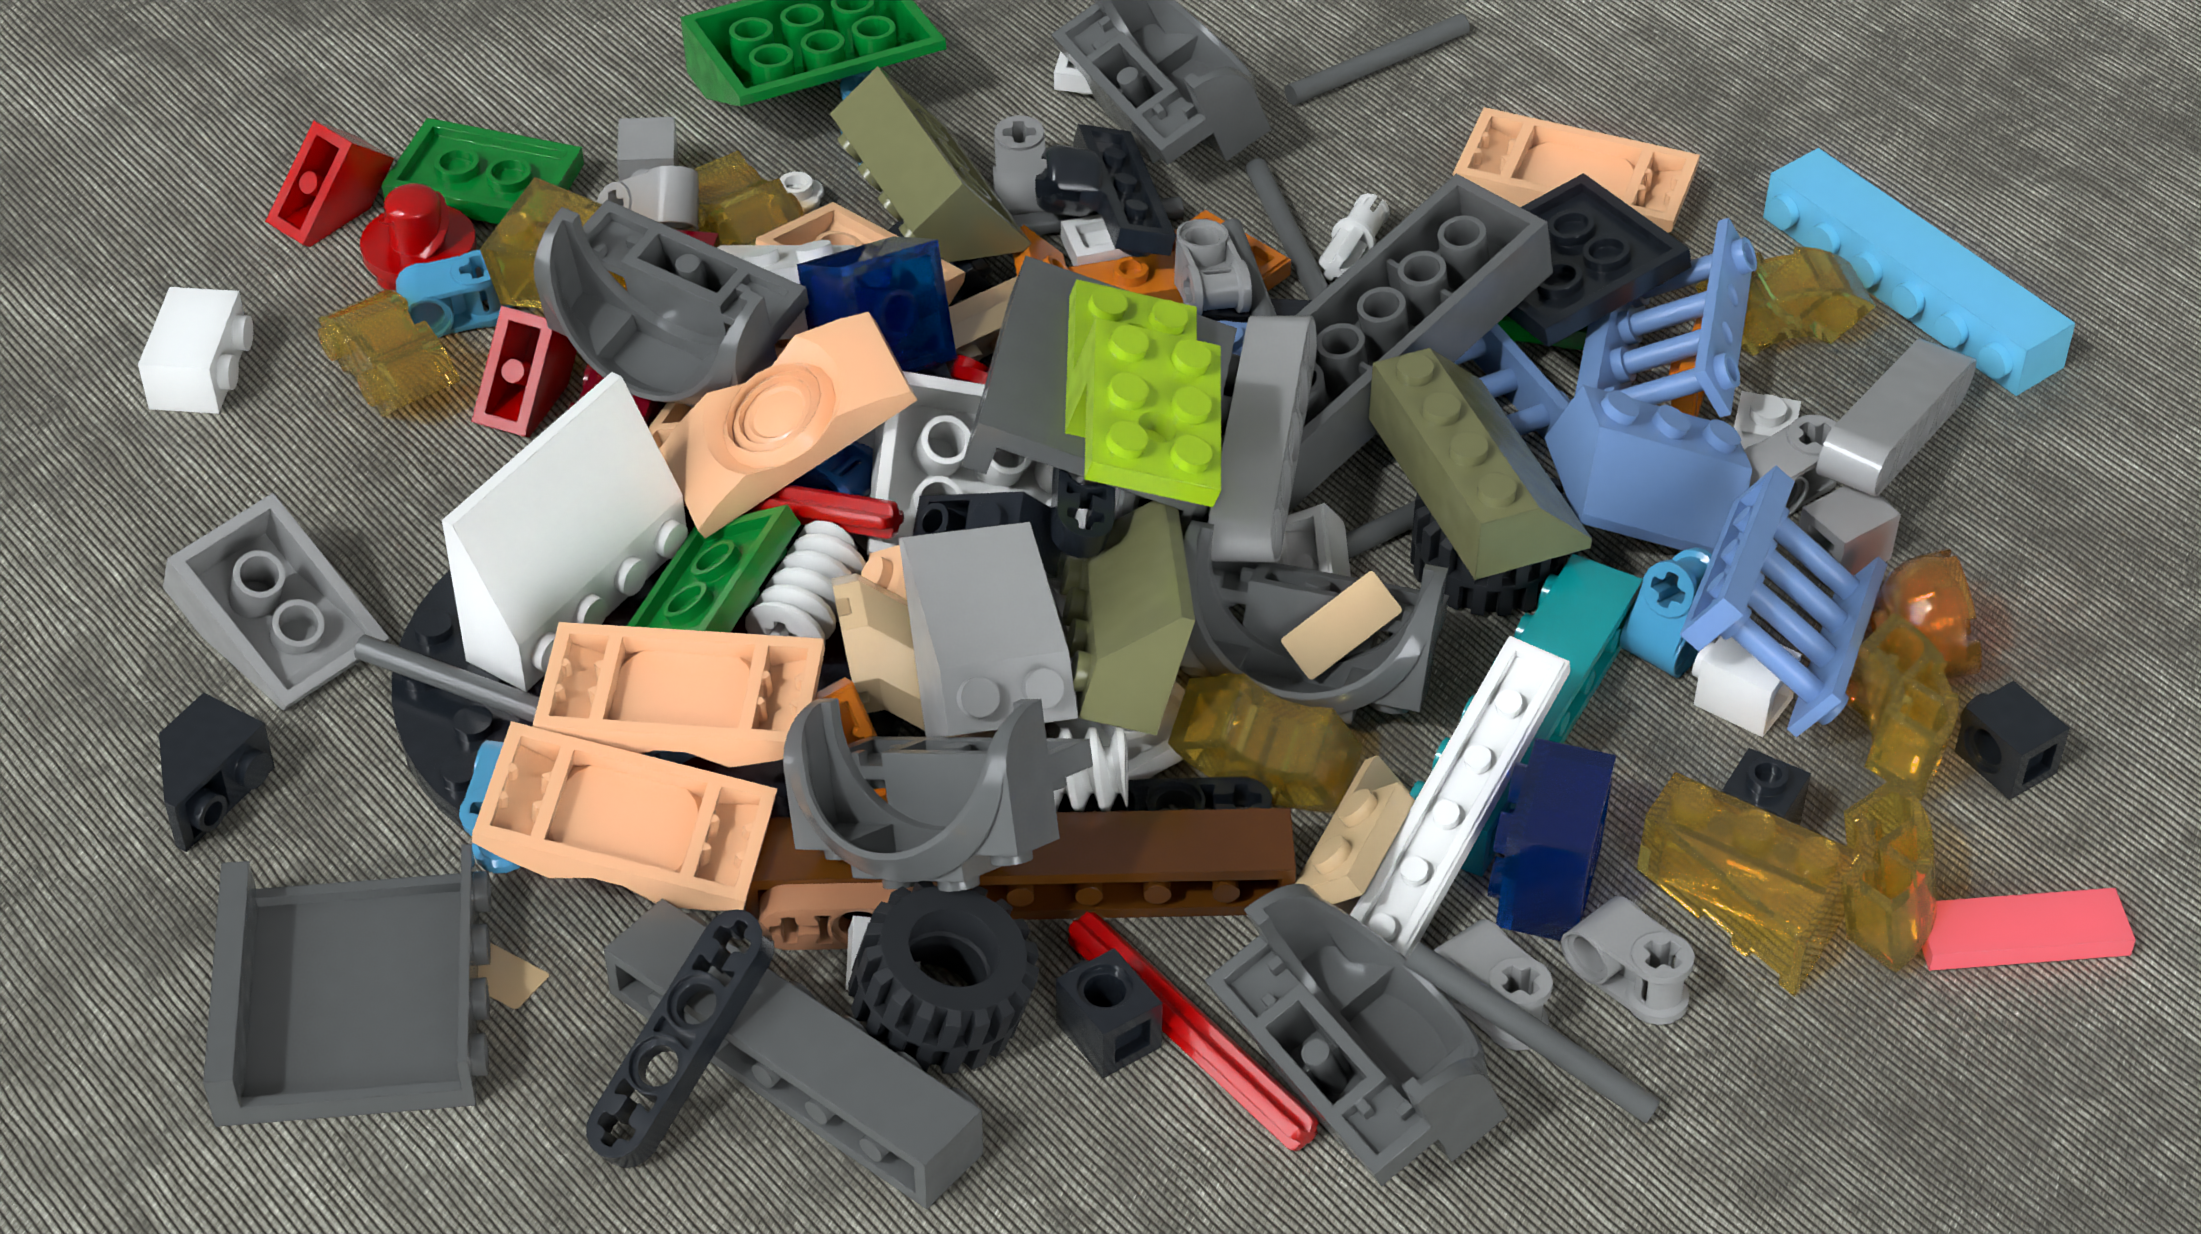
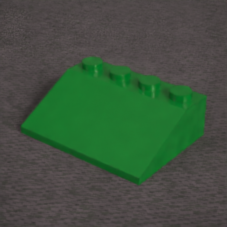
M741 0L680 17L687 73L706 99L736 106L748 105L874 70L877 66L881 68L947 49L946 39L913 0Z

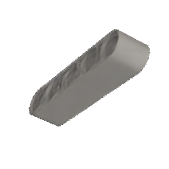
M1250 316L1248 318L1221 453V492L1214 506L1210 508L1208 523L1214 524L1211 549L1212 561L1277 563L1280 559L1316 361L1317 333L1313 316Z
M1921 338L1917 339L1833 426L1821 449L1816 473L1877 497L1960 406L1971 385L1976 369V359Z

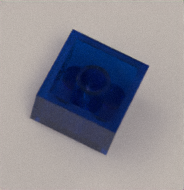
M893 236L797 264L800 285L806 287L809 304L804 309L808 330L837 319L869 312L876 320L902 371L913 373L957 359L938 239Z
M1535 738L1529 763L1516 762L1508 793V802L1516 804V808H1510L1509 812H1501L1493 852L1505 854V857L1496 856L1487 895L1488 897L1499 899L1496 924L1500 928L1561 941L1563 934L1583 920L1602 849L1617 755Z

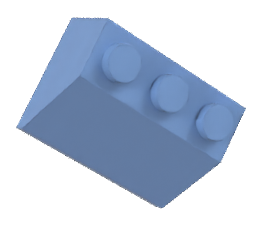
M1582 385L1544 437L1570 507L1581 524L1679 550L1697 547L1707 550L1712 554L1733 501L1749 489L1752 467L1741 444L1740 435L1734 427L1722 420L1712 419L1710 421L1682 413L1680 410L1669 405L1657 406L1632 399L1625 393L1616 390L1608 392Z

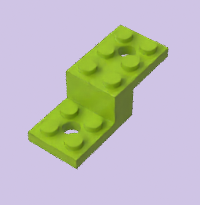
M1076 279L1069 296L1065 433L1085 438V480L1204 506H1214L1221 492V346L1197 340L1196 306Z

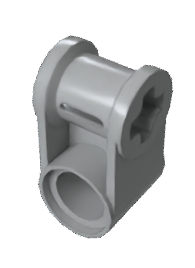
M1017 115L1007 117L1001 120L994 130L996 166H993V191L1011 215L1044 212L1037 205L1035 194L1036 175L1041 174L1045 168L1047 169L1046 159H1041L1046 149L1044 128L1039 121L1029 116Z
M683 166L654 167L648 170L647 173L618 182H611L600 192L596 201L595 212L606 200H609L675 230L698 231L699 173L692 168Z
M1194 219L1181 224L1176 231L1174 285L1178 288L1183 304L1196 306L1197 315L1200 316L1206 310L1235 308L1237 313L1249 312L1252 303L1249 269L1246 262L1241 260L1226 227L1208 219Z
M1805 415L1795 419L1790 425L1759 444L1756 443L1747 447L1744 451L1752 467L1749 488L1777 465L1795 481L1786 503V507L1790 510L1788 518L1797 509L1820 495L1830 492L1837 482L1818 475L1816 467L1824 442L1830 430L1837 422L1826 416Z
M1615 896L1563 934L1561 948L1565 960L1571 969L1581 979L1596 985L1629 1009L1636 1018L1646 1023L1663 1025L1671 1024L1681 1019L1687 1012L1690 995L1684 980L1693 971L1695 954L1692 946L1684 938L1672 933L1645 914L1633 901L1625 897Z
M1481 919L1433 950L1549 1026L1548 1015L1543 1007L1550 998L1553 988L1551 972L1544 964L1532 958L1510 940L1497 924L1490 920ZM1442 991L1458 1010L1487 1033L1496 1044L1515 1051L1531 1049Z

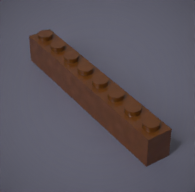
M1255 807L1248 809L1056 812L1060 839L1032 850L1033 859L1031 861L1017 865L1001 866L980 875V884L978 886L988 890L986 897L990 900L997 902L1002 898L1011 905L1013 909L1010 916L1013 920L1021 918L1024 920L1080 919L1086 912H1095L1101 918L1247 915L1244 909L1257 899L1277 888L1295 884L1296 863L1291 808ZM770 818L746 899V912L751 913L759 920V901L762 894L768 889L779 885L882 883V879L853 878L851 865L846 861L825 859L824 850L795 849L791 818ZM862 911L849 912L843 915L852 920L853 915L872 917V913Z

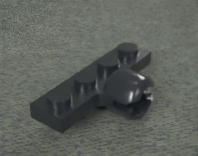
M1078 124L1073 141L1074 147L1057 144L1044 150L1041 159L1047 160V169L1045 168L1041 174L1036 175L1035 179L1036 201L1042 210L1047 213L1082 217L1097 211L1104 220L1115 249H1120L1122 252L1135 257H1147L1150 254L1171 255L1176 234L1131 131Z

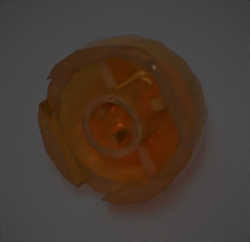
M1949 548L1913 557L1902 562L1891 571L1881 588V609L1872 611L1870 616L1872 633L1878 649L1890 647L1897 663L1915 676L1930 680L1955 679L1979 673L1982 667L1980 639L1967 641V636L1971 634L1970 620L1977 619L1973 600L1960 561L1956 555L1950 556L1951 549Z

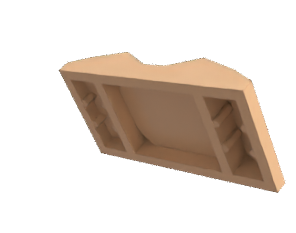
M1484 107L1453 171V176L1457 173L1505 200L1522 207L1584 173L1669 233L1674 228L1694 178L1700 155Z
M869 312L837 319L794 335L771 367L756 373L746 383L706 393L676 425L660 449L683 494L684 502L698 532L706 539L916 402L917 398L876 320Z
M559 622L533 727L639 754L655 750L686 752L728 768L778 761L783 759L786 737L794 719L803 708L815 701L825 651L824 638Z
M511 721L472 832V843L549 879L593 878L621 885L654 903L664 899L676 908L708 911L744 910L776 799L777 788Z

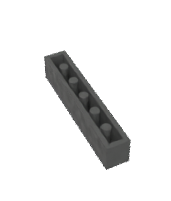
M664 899L658 901L604 948L610 993L649 1019L708 924L698 915L690 912L685 914ZM729 942L726 946V949L731 954L734 951L745 954L748 948L743 946L735 947ZM714 966L708 971L724 986H727L731 981V978L725 972L721 974ZM768 968L710 1061L925 1209H928L983 1155L982 1110L978 1108L975 1101L966 1092L959 1088L946 1087L925 1073L917 1061L910 1055L901 1051H892L869 1036L866 1029L857 1020L849 1016H839L818 1002L804 985L797 981L788 982ZM703 990L692 995L684 1009V1017L687 1023H702L713 1014L716 1007L715 992Z

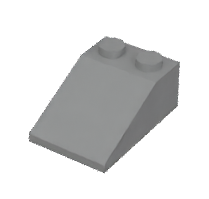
M274 493L266 496L167 558L163 589L201 637L283 711L360 662L361 660L355 658L354 650L357 641L362 635L366 634L389 642V636Z
M1030 522L899 538L926 737H947L997 730L1014 711L1013 703L1020 699H1041L1044 723L1078 718L1069 650Z

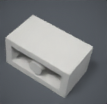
M169 287L138 363L150 410L220 413L228 390L236 388L239 376L238 363L242 352L249 351L253 341V321L251 316L244 315L239 291Z

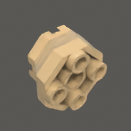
M857 573L831 578L850 676L866 712L886 710L925 731L907 600ZM997 730L947 737L993 738Z

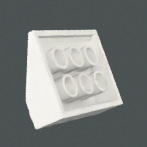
M903 371L917 401L876 427L870 497L895 501L898 504L899 510L904 512V523L899 526L898 535L892 539L868 536L867 555L900 545L899 538L913 535L919 496L1024 491L1051 507L1053 466L997 448L987 474L962 467L984 384ZM1069 472L1070 476L1078 483L1084 485L1098 484V482L1085 480L1084 477ZM1078 509L1075 519L1079 522V528L1086 530L1085 519L1088 509ZM1061 551L1057 578H1047L1048 583L1060 585L1065 562L1068 557L1073 556Z
M613 372L607 375L442 520L466 661L527 692L546 674L559 622L602 625L605 618L628 596L636 594L642 588L646 579L668 559H672L687 538L688 530L685 520L683 494L622 376Z

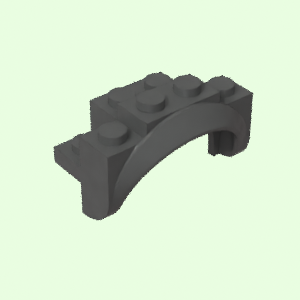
M1094 0L1095 4L1051 34L1058 49L1085 77L1098 105L1121 130L1131 131L1138 148L1152 163L1161 158L1169 165L1200 142L1204 146L1209 143L1225 161H1228L1272 130L1257 98L1255 76L1220 39L1175 0Z
M606 200L583 226L578 213L561 207L542 236L534 262V280L549 329L567 336L578 353L602 377L605 378L611 372L622 376L631 394L653 401L685 404L691 408L706 393L746 383L756 373L771 367L777 360L775 344L809 304L805 286L609 200ZM608 271L624 277L627 291Z
M1191 521L1183 544L1195 623L1180 664L1182 671L1199 677L1214 676L1225 686L1223 699L1240 702V705L1249 711L1257 713L1278 711L1286 714L1304 716L1306 720L1319 725L1332 726L1341 722L1351 724L1358 708L1370 703L1374 709L1389 714H1404L1409 710L1420 712L1430 686L1436 642L1446 620L1449 595H1445L1444 592L1448 568L1425 564L1420 590L1383 583L1402 608V612L1379 629L1387 631L1390 638L1377 646L1378 630L1318 677L1311 680L1283 646L1281 640L1360 578L1280 563L1212 561L1211 549L1214 524ZM1237 603L1245 604L1243 626L1233 616L1228 607L1235 606Z
M819 698L808 704L796 716L790 726L784 745L783 766L795 849L824 850L825 859L844 860L850 864L853 878L882 879V885L885 889H898L902 886L910 888L914 887L915 882L936 881L938 890L945 892L974 888L980 884V875L1001 866H1011L1031 861L1033 859L1032 850L1060 839L1053 791L1067 786L1066 777L1093 766L1090 739L1046 738L1042 700L1020 699L1013 703L1014 711L1000 725L993 738L869 736L847 745L838 698ZM886 788L888 803L874 789Z
M1291 884L1277 888L1244 909L1259 936L1207 977L1205 982L1214 995L1253 1038L1275 1071L1318 1118L1352 1159L1356 1157L1381 1186L1433 1143L1453 1162L1508 1116L1489 1082L1484 1049L1470 1024L1438 987L1404 966L1407 958L1387 941L1348 913L1321 898L1314 889L1305 884Z

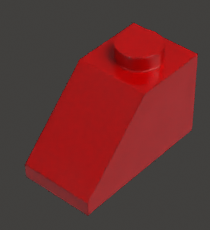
M313 120L265 222L300 244L311 247L371 208L395 158L356 135Z
M501 306L471 422L530 437L568 386L577 353L568 337L549 329L545 317Z

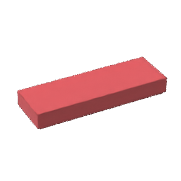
M2116 888L1915 902L1911 917L1929 971L2130 956L2136 941Z

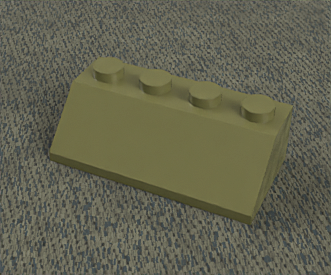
M877 66L830 113L843 132L837 138L838 142L856 161L861 163L857 167L858 171L877 191L882 192L877 197L878 200L899 222L904 221L898 229L921 253H924L930 247L948 263L1024 252L1032 244L948 128L880 67Z
M1431 348L1373 362L1369 420L1474 580L1591 548V536L1481 379Z
M1151 501L1114 520L1105 549L1100 554L1090 558H1067L1060 581V594L1067 596L1062 621L1063 625L1070 627L1066 643L1069 656L1073 658L1071 670L1074 691H1076L1078 717L1080 719L1157 735L1195 623V615L1179 511L1177 508Z

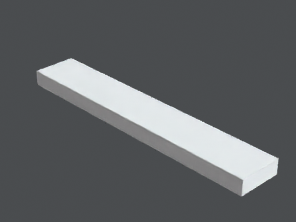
M1512 636L1507 638L1412 805L1368 888L1350 914L1387 941L1406 958H1408L1413 948L1424 935L1570 674V661Z

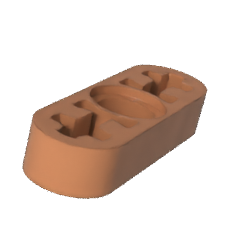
M882 883L779 885L768 889L762 894L759 901V921L770 931L774 940V948L848 949V929L852 920L845 918L843 915L855 911L873 914L880 902L888 903L891 892L897 889H885ZM913 887L906 888V889H908L909 891L912 892Z

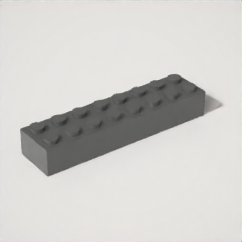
M1456 173L1295 315L1314 317L1317 333V352L1289 512L1377 433V430L1369 420L1373 362L1431 348L1454 363L1553 273L1547 221ZM1236 378L1230 391L1224 390L1223 395L1233 397ZM1227 417L1226 423H1225V425H1224V427H1223V429H1222V431H1221V439H1223V442H1224V437H1225V432H1226L1228 417ZM1208 506L1202 520L1192 516L1188 525H1190L1192 520L1208 523L1211 507Z

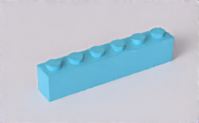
M1820 148L1809 152L1770 174L1763 215L1764 219L1947 348L1975 358L1978 370L2015 396L2064 368L2075 322Z

